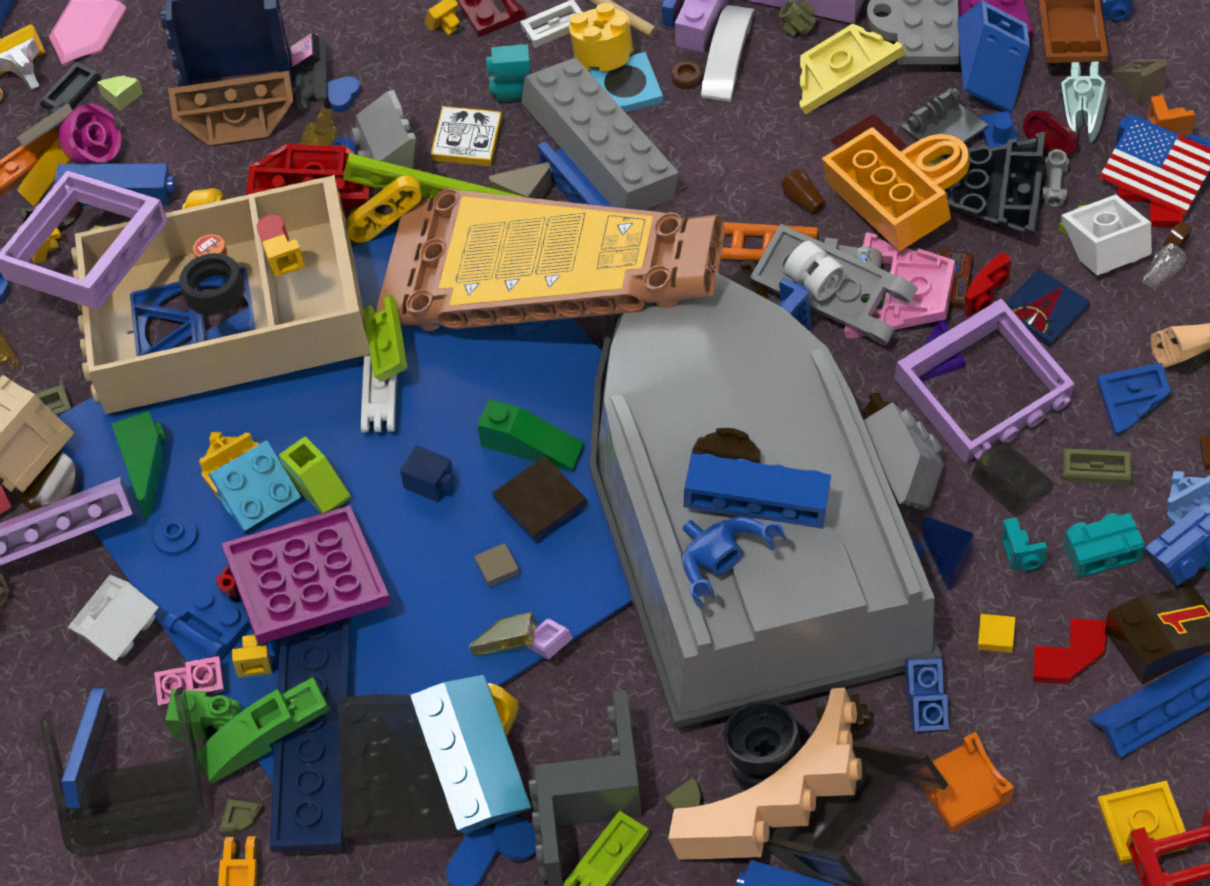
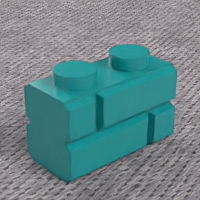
M1111 513L1104 516L1099 522L1088 525L1085 522L1076 523L1065 531L1063 548L1077 578L1142 561L1145 547L1131 513L1120 516L1117 513Z

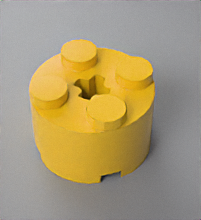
M602 3L596 9L576 13L570 17L569 30L574 58L576 57L587 70L590 71V66L599 67L600 71H610L625 65L630 60L629 55L631 52L633 53L634 48L629 18L624 12L614 9L613 4Z

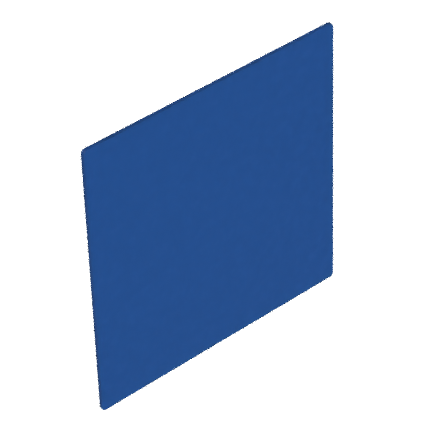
M400 220L384 229L370 241L359 243L352 247L363 309L371 305L376 312ZM249 307L207 330L206 339L212 340L243 333L250 320ZM573 318L546 320V326L516 337L510 324L451 329L441 325L432 331H424L419 325L401 327L408 369L397 374L395 432H388L387 421H382V432L374 431V421L369 422V433L361 432L364 356L109 414L104 413L101 403H95L92 396L58 416L61 421L75 432L59 452L67 454L78 464L81 472V482L78 481L77 486L78 493L122 477L134 506L133 514L95 528L93 532L130 584L159 607L154 613L155 619L184 660L190 662L208 658L207 652L180 634L170 633L164 629L163 621L170 612L176 611L201 582L221 593L216 584V577L218 574L221 575L225 567H228L221 543L321 514L299 492L301 496L299 499L242 532L235 518L227 512L222 502L213 494L201 475L203 471L199 461L208 451L210 446L208 439L211 432H221L224 437H239L244 433H250L253 441L259 444L267 440L279 461V454L304 436L321 451L350 494L351 499L339 508L351 505L390 599V605L352 616L346 786L424 736L410 695L443 682L485 675L487 683L502 687L546 659L528 649L524 642V639L546 619L549 618L570 630L573 639L566 644L568 645L632 604L590 476L594 386L602 351ZM193 339L181 346L193 344ZM489 399L521 407L584 442V448L574 472L557 469L584 495L587 505L535 542L493 499L492 492L535 462L481 447L477 424ZM149 411L153 423L160 421L166 440L160 441L164 457L151 516L144 518L111 423ZM416 445L451 459L455 482L452 489L448 493L445 492L439 502H435L403 487L400 469ZM171 514H182L189 517L195 523L197 529V540L193 547L179 555H166L160 552L152 539V532L156 523L163 517ZM505 543L519 569L520 575L488 588L475 563L474 556ZM239 594L235 598L230 599L244 608ZM529 614L525 634L473 645L474 642L499 621ZM191 618L186 621V623L214 641L221 638ZM250 627L243 636L254 635L252 628ZM241 637L221 660L224 691L211 697L223 695L236 700L242 705V712L259 699L278 689L280 638L259 644L260 646L267 645L272 662V674L238 678L232 661V649L243 648ZM275 741L271 743L272 751L256 759L272 783Z

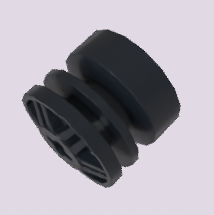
M761 700L745 704L736 709L727 719L723 731L733 777L744 790L750 789L777 772L802 748L795 717L788 708L777 702Z

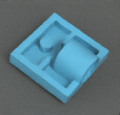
M267 440L208 475L218 490L217 494L227 512L235 518L242 532L301 497Z

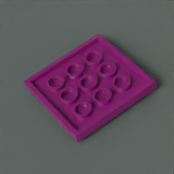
M351 505L221 543L225 559L236 582L237 591L258 645L390 605L389 594Z

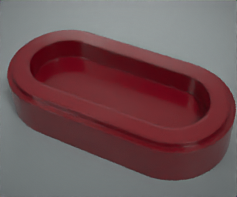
M1034 110L1029 112L1024 118L1023 130L1029 139L1036 138L1035 134L1045 132V151L1047 153L1059 149L1064 151L1067 157H1070L1076 152L1078 147L1076 133L1050 112Z

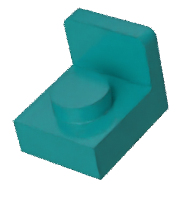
M1016 517L1003 520L1001 540L1011 570L1023 569L1024 571H1031L1045 564L1048 550L1046 543L1029 545L1027 532L1025 529H1020Z

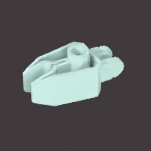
M1099 61L1091 62L1090 76H1081L1079 62H1072L1071 77H1067L1061 83L1068 127L1076 133L1078 138V130L1081 126H1084L1085 120V125L1088 126L1089 142H1093L1100 132L1108 98L1106 84L1099 76Z

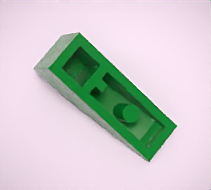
M492 399L488 400L477 424L481 447L534 462L546 456L556 468L574 472L584 448V442L521 407Z
M147 411L111 423L144 518L151 516L164 457L160 441L166 440L160 421L153 423L151 414Z

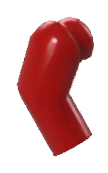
M225 567L221 575H217L216 584L224 597L232 599L239 593L229 567Z

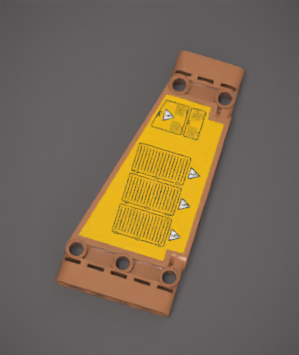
M451 188L444 189L435 197L421 198L417 205L401 216L376 313L385 309L384 297L392 294L397 301L401 327L419 325L424 331H432L441 325L451 329L630 313L640 311L646 303H655L660 308H671L680 300L713 296L725 238L724 222L718 214L681 218L679 214L673 212L663 213L462 191Z

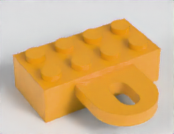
M873 127L822 158L827 184L898 251L903 250L951 219L947 195L944 190L962 179L970 165L968 149L964 142L957 137L946 134L931 135L920 139L900 152ZM941 155H952L936 166H926Z

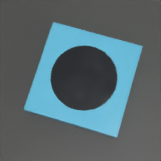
M646 52L630 56V60L625 65L614 70L600 71L599 67L590 66V71L588 70L625 113L663 103V94Z

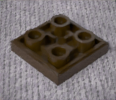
M546 456L492 492L493 499L534 542L587 505L584 495Z

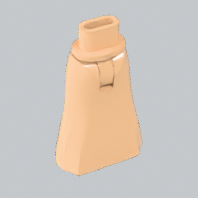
M1210 323L1171 326L1151 334L1152 354L1157 362L1162 363L1163 368H1166L1209 350Z

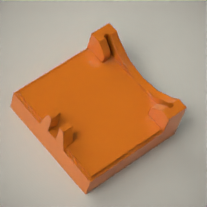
M976 732L964 737L963 745L916 769L941 776L944 781L913 775L950 833L1012 802L1013 785L1002 777L993 766Z

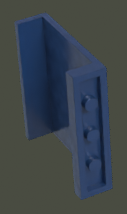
M165 0L166 10L161 11V23L163 29L169 30L166 31L168 49H174L172 51V63L174 70L179 69L177 71L179 87L193 85L195 80L289 71L291 87L294 88V71L291 69L290 48L279 0Z

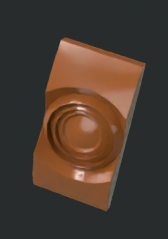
M1037 0L1038 20L1042 34V52L1046 63L1108 61L1109 55L1100 0Z

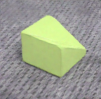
M119 76L97 82L101 96L120 111L143 94L140 82L136 78Z

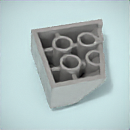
M394 90L387 91L356 115L355 128H351L350 131L351 139L354 141L355 146H358L359 151H357V155L413 169L416 138L414 133H409V122L407 119H403L402 107ZM371 187V197H374L383 189Z
M892 402L863 421L885 476L899 504L903 505L905 503L909 507L913 505L915 509L925 511L930 508L944 466L938 453L942 451V447L932 433L928 434L920 421L916 423L907 409L902 411Z

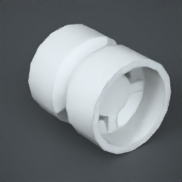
M808 240L800 244L791 253L785 264L784 272L796 283L804 284L806 290L813 297L822 301L830 297L838 289L845 277L846 269L834 258L826 257L823 249L813 241Z

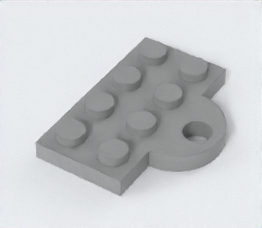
M870 0L867 7V23L871 31L881 35L885 40L901 43L906 52L905 55L897 59V64H959L958 0ZM878 12H886L889 15L886 17H878L875 14Z

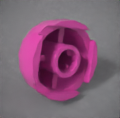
M87 104L73 110L59 128L58 139L66 157L76 164H104L113 159L121 147L122 137L120 130L116 131L113 121H115L114 116L104 107L96 104Z

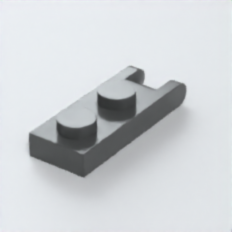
M318 33L315 35L319 37L320 60L301 73H296V105L301 112L309 108V99L315 96L319 101L327 97L326 39Z

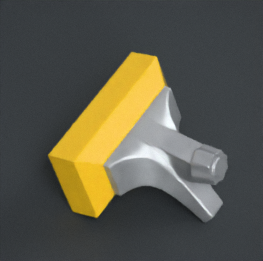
M31 24L0 39V76L11 71L23 80L30 91H34L40 88L34 73L33 59L46 52L34 26Z

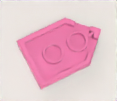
M70 0L49 35V39L55 48L62 66L65 67L73 64L75 59L88 54L94 56L102 53L126 13L127 7L116 0Z

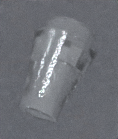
M1172 243L1159 247L1147 272L1142 277V282L1156 291L1163 283L1184 269V263L1187 260L1184 251Z

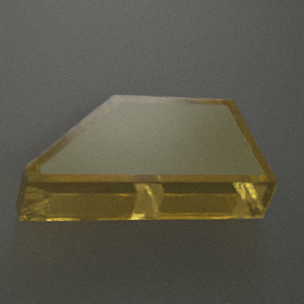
M533 612L500 618L470 644L469 648L473 656L532 644L536 626V618Z

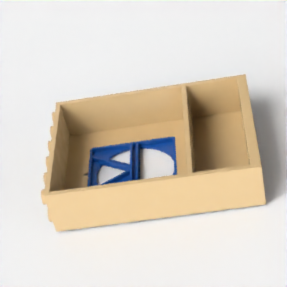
M334 175L165 213L168 221L100 309L95 310L77 304L79 311H82L83 314L78 316V323L82 335H85L84 339H80L82 354L84 358H87V362L82 363L86 382L92 381L91 391L95 403H101L105 414L370 354L352 245L347 234V218ZM267 215L282 217L289 241L296 239L305 263L304 268L276 278L274 277L257 232L256 225L261 218ZM129 222L75 234L76 247L71 248L74 264L78 266V269L73 270L74 278L83 281ZM214 234L223 238L227 248V255L233 258L240 268L244 280V293L242 297L249 304L250 320L243 333L207 340L203 314H199L190 308L189 312L160 307V305L172 296L182 292L179 285V276L183 268L196 258L193 251L195 242L205 235ZM225 276L209 277L200 282L195 290L200 291V287H222L228 282L229 278ZM151 316L185 322V324L153 346H150L146 340V325ZM192 335L193 344L176 347Z

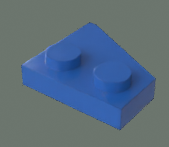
M1162 363L1100 375L1096 380L1114 437L1120 436L1165 401L1171 393Z

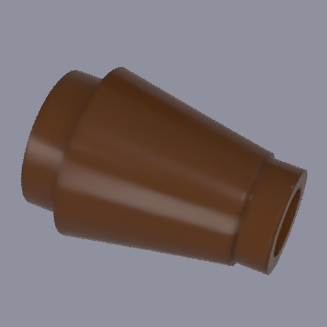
M795 169L783 179L781 187L784 189L783 194L812 215L825 206L826 202L806 172Z

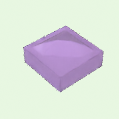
M548 618L524 639V642L528 649L549 660L571 641L573 637L569 629Z

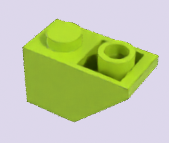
M306 436L279 454L280 462L296 489L321 514L336 510L351 499L350 494L327 458Z

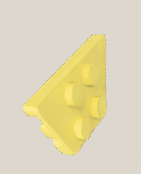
M851 24L803 53L800 57V67L802 69L800 76V87L802 89L800 107L804 114L813 111L905 55L906 52L902 44L899 42L895 44L889 43L881 35L874 32H866L864 28Z

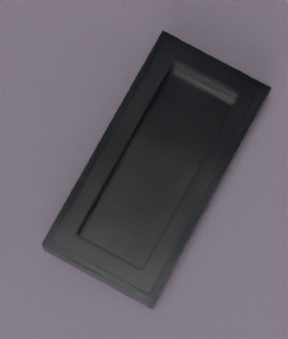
M76 61L39 100L41 107L51 110L65 100L73 109L100 81V73Z

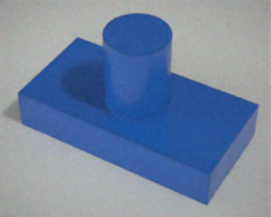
M1009 111L979 116L980 119L989 124V127L981 132L985 145L988 147L1006 145L1008 140L1015 138L1019 142Z

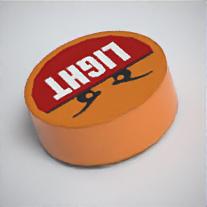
M205 235L199 238L193 246L196 258L210 253L227 255L225 242L218 235Z

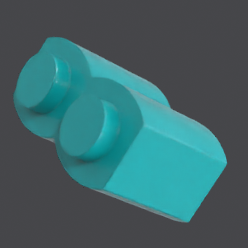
M528 44L491 47L492 56L486 57L487 74L493 75L489 77L490 95L496 94L497 103L522 101L525 76L531 74Z

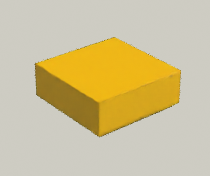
M981 614L977 650L1012 653L1015 617Z

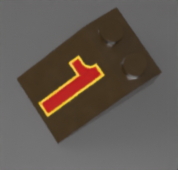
M1194 586L1139 596L1108 611L1105 632L1141 684H1144L1200 655L1210 652V608Z

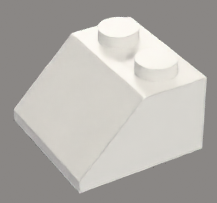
M1117 195L1061 215L1064 227L1080 262L1096 275L1108 273L1112 269L1152 255L1151 222Z
M109 575L67 628L105 656L116 661L119 657H124L134 645L132 640L140 630L144 631L152 624L155 619L154 613L159 607L129 582Z

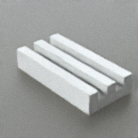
M570 0L520 21L521 29L523 32H526L527 38L532 41V45L536 48L570 33V17L576 13L583 12L574 0ZM570 12H573L572 14L559 19V17L566 15ZM548 22L547 25H544V26H542V27H540V28H537V29L533 30V28L538 27V26H540V25L545 24V23Z

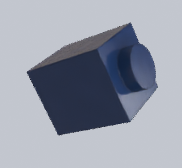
M418 445L415 446L400 469L405 489L435 502H439L445 492L448 493L452 489L455 482L451 459Z

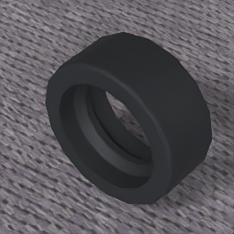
M210 253L201 255L191 260L183 268L179 276V285L188 307L199 314L213 315L225 312L235 306L244 293V280L236 261L226 254ZM225 276L229 278L226 284L214 291L200 292L195 290L200 282L209 277Z

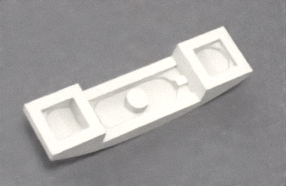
M731 5L724 6L712 39L701 98L731 102L737 80L739 61L746 35L749 34L755 9Z

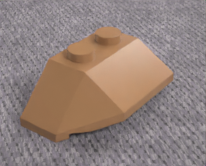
M289 71L168 88L172 119L208 146L270 137L294 102Z

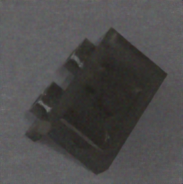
M1009 442L982 452L971 474V477L1015 517L1023 515L1029 502L1049 494L1055 484Z

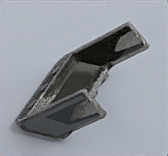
M185 687L177 688L174 695L185 756L91 774L81 808H68L66 806L61 783L64 770L52 711L44 712L39 721L63 842L71 853L87 855L196 834L203 827L206 813L201 770Z
M852 739L854 755L856 758H860L862 763V778L856 782L855 795L816 796V807L814 811H810L808 826L769 827V840L764 842L763 848L801 875L841 886H866L844 855L837 853L839 849L848 843L850 836L870 816L871 811L891 791L894 784L904 781L945 790L948 783L930 757L925 753Z

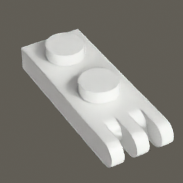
M364 355L361 432L369 433V422L374 421L375 432H382V421H387L388 432H395L397 374L380 382L373 375L370 355Z

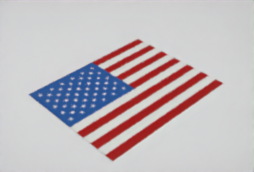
M1133 115L1099 178L1185 215L1210 170V148Z

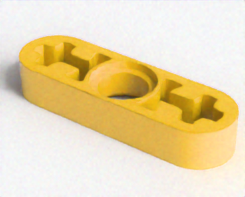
M401 176L349 215L346 222L348 237L357 243L368 242L417 205L421 200L419 181L412 176ZM381 205H388L392 208L386 214H380L375 211Z

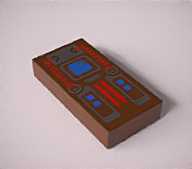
M941 250L940 256L955 260L956 264L948 308L964 310L973 253Z

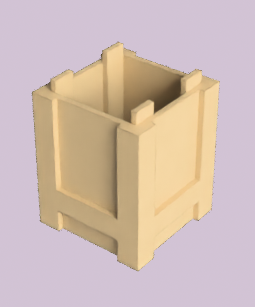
M2 375L0 377V477L4 479L2 484L9 491L12 492L16 488L23 493L75 432L61 421L34 393Z

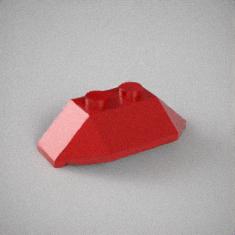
M285 144L268 154L261 161H256L250 165L246 195L334 175L344 211L347 212L369 201L371 186L343 179L349 154H354L347 146Z

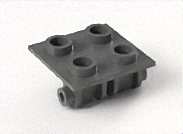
M948 88L943 94L938 96V99L933 98L930 100V103L927 102L916 112L910 113L909 118L901 128L918 141L931 135L946 134L957 137L965 143L988 128L989 124L959 104L958 100L961 98V94L956 88L952 90Z

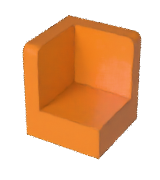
M1163 95L1150 98L1149 122L1181 136L1192 135L1195 121L1193 110L1186 111L1183 107L1168 110Z

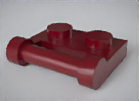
M456 0L459 8L478 37L521 21L526 16V11L522 5L517 4L515 0H501L507 9V12L502 14L492 0Z

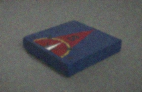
M1040 269L1005 302L1031 334L1049 348L1090 308V301Z

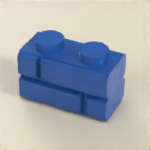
M1198 506L1145 547V551L1155 569L1176 586H1179L1186 579L1193 577L1198 569L1210 561V515Z

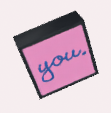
M312 32L290 46L291 69L296 73H301L320 60L319 37Z

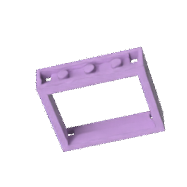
M66 171L42 202L36 206L23 225L18 228L9 242L1 249L0 270L6 280L99 310L168 222L161 201L144 194ZM78 201L132 218L83 281L28 263Z
M1002 299L898 361L894 379L965 464L975 458L978 461L984 459L992 452L994 446L1000 442H1003V444L1011 442L1018 436L1019 431L1027 425L1030 428L1035 427L1045 418V414L1051 410L1060 411L1065 408L1071 401L1070 397L1075 385ZM998 329L1051 392L978 438L970 441L918 377Z

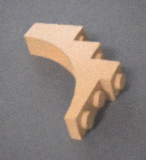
M831 688L828 704L814 733L800 751L770 777L730 798L696 807L674 809L668 839L678 860L761 857L763 844L769 840V827L808 826L810 811H814L816 807V796L855 795L856 782L862 778V763L860 758L855 757L852 750L853 740L850 731L851 723H855L857 719L856 705L854 702H850L845 688Z

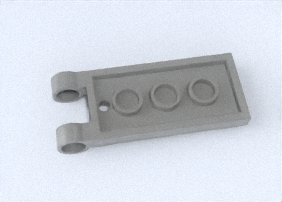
M780 224L751 274V281L780 295L779 283L783 278L796 283L784 272L787 259L800 244L808 240L813 241L825 251L826 257L830 256L844 266L846 274L838 289L827 299L819 301L810 294V309L865 334L877 343L887 345L895 331L894 328L884 321L871 316L885 292L901 302L910 304L918 290L917 286L902 277L893 275ZM864 296H869L868 302H862Z

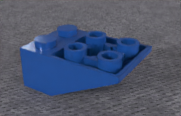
M981 0L957 20L963 91L994 107L1011 113L1030 48L1027 23Z

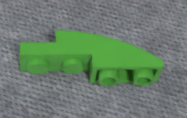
M312 677L283 694L276 689L244 709L220 728L197 752L198 759L208 781L213 784L273 750L271 743L330 711L315 679Z

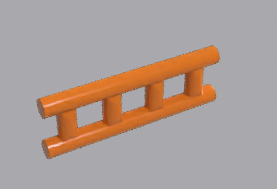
M724 222L725 235H732L731 248L723 247L720 260L749 261L754 259L755 262H759L779 225ZM787 226L817 240L818 227ZM744 237H763L762 249L743 248Z

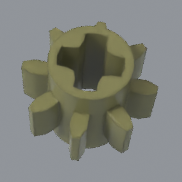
M789 0L779 12V17L782 19L779 25L792 37L797 32L804 35L815 24L816 17L812 14L816 10L806 0H799L798 3L795 0Z

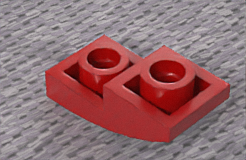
M1004 252L986 264L969 286L965 296L964 314L967 317L990 306L993 302L994 287L996 289L1001 288L1009 280L1011 259Z

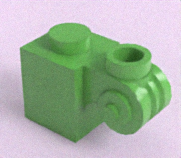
M172 689L166 723L173 739L191 740L186 718L187 712L190 729L192 723L194 739L207 741L209 726L219 730L241 712L242 705L240 702L223 695L208 697L206 691Z

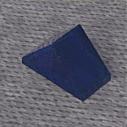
M927 517L922 519L921 536L947 590L953 589L972 551L974 533Z

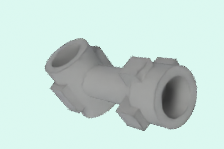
M1059 149L1049 152L1048 157H1045L1044 170L1047 176H1049V188H1043L1042 198H1045V204L1052 208L1062 206L1067 197V189H1061L1064 172L1068 170L1069 159L1066 153Z

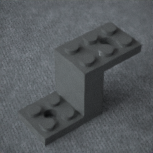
M627 690L613 692L614 705L607 706L613 756L534 765L536 779L529 780L537 844L535 845L540 881H547L548 886H563L557 827L609 821L619 811L631 818L642 817Z

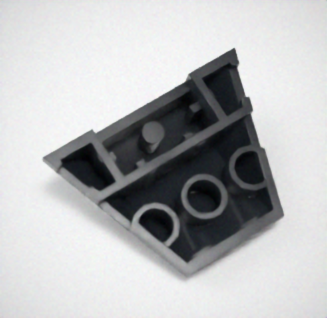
M1045 132L1035 134L1036 138L1017 142L1016 138L1010 139L1006 145L990 148L987 145L969 148L970 165L967 173L958 182L944 190L947 195L949 210L972 219L1007 226L1034 235L1038 230L1044 180Z

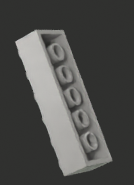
M576 57L525 76L521 103L612 207L647 210L674 198L679 172Z

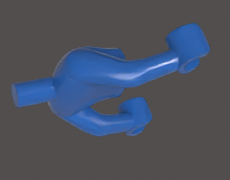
M735 517L723 520L703 530L694 521H687L683 526V531L693 541L682 554V565L692 584L690 586V594L696 606L699 608L704 607L700 599L704 594H709L712 598H715L710 583L707 580H703L698 567L715 575H722L734 567L742 556L741 547L736 543L734 537L741 532H748L762 537L767 548L772 551L775 549L772 538L781 537L784 541L787 540L782 526L777 522H770L764 525L747 517Z

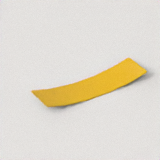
M58 138L34 165L17 189L32 206H36L42 195L55 180L58 164H66L70 160L62 151Z

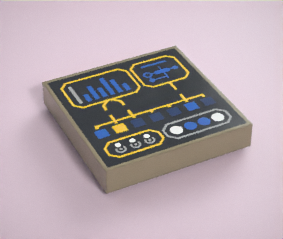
M64 100L16 132L15 136L22 146H27L63 122L73 110Z

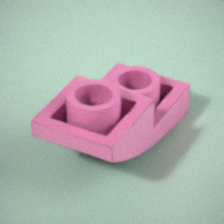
M220 657L185 662L186 667L154 672L158 706L160 708L168 707L172 689L206 691L208 697L223 692L224 684Z

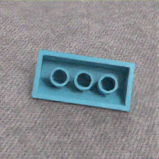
M485 675L443 682L410 695L458 831L467 834L532 808Z

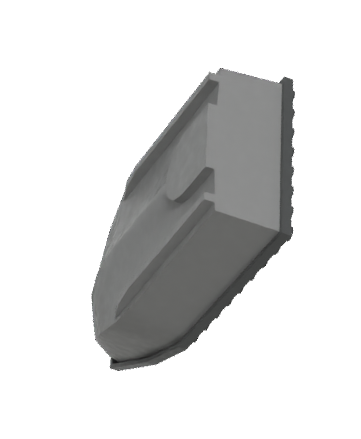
M719 273L712 297L680 300L675 306L667 309L660 308L655 303H646L643 309L637 312L610 314L595 377L590 476L674 729L732 715L736 709L751 702L764 700L781 703L829 691L831 688H842L905 672V659L942 658L933 634L934 595L854 396L829 349L784 308ZM717 428H735L747 433L749 439L760 449L761 464H779L787 468L817 470L821 473L831 474L823 529L777 522L782 526L787 540L784 541L781 537L772 538L771 540L775 546V549L772 551L767 548L762 537L748 532L739 533L734 539L741 547L742 556L734 567L722 575H715L698 567L703 580H707L710 583L715 598H712L709 594H704L700 597L704 607L699 608L696 606L690 594V586L692 584L682 565V554L693 541L683 531L684 524L692 520L703 530H706L723 520L743 517L683 507L684 487L690 456L698 438L716 432ZM750 518V519H753V520H755V521H758V522H760V523H762V524H764V525H766L767 523H770V522H776V521H769V520H762V519Z

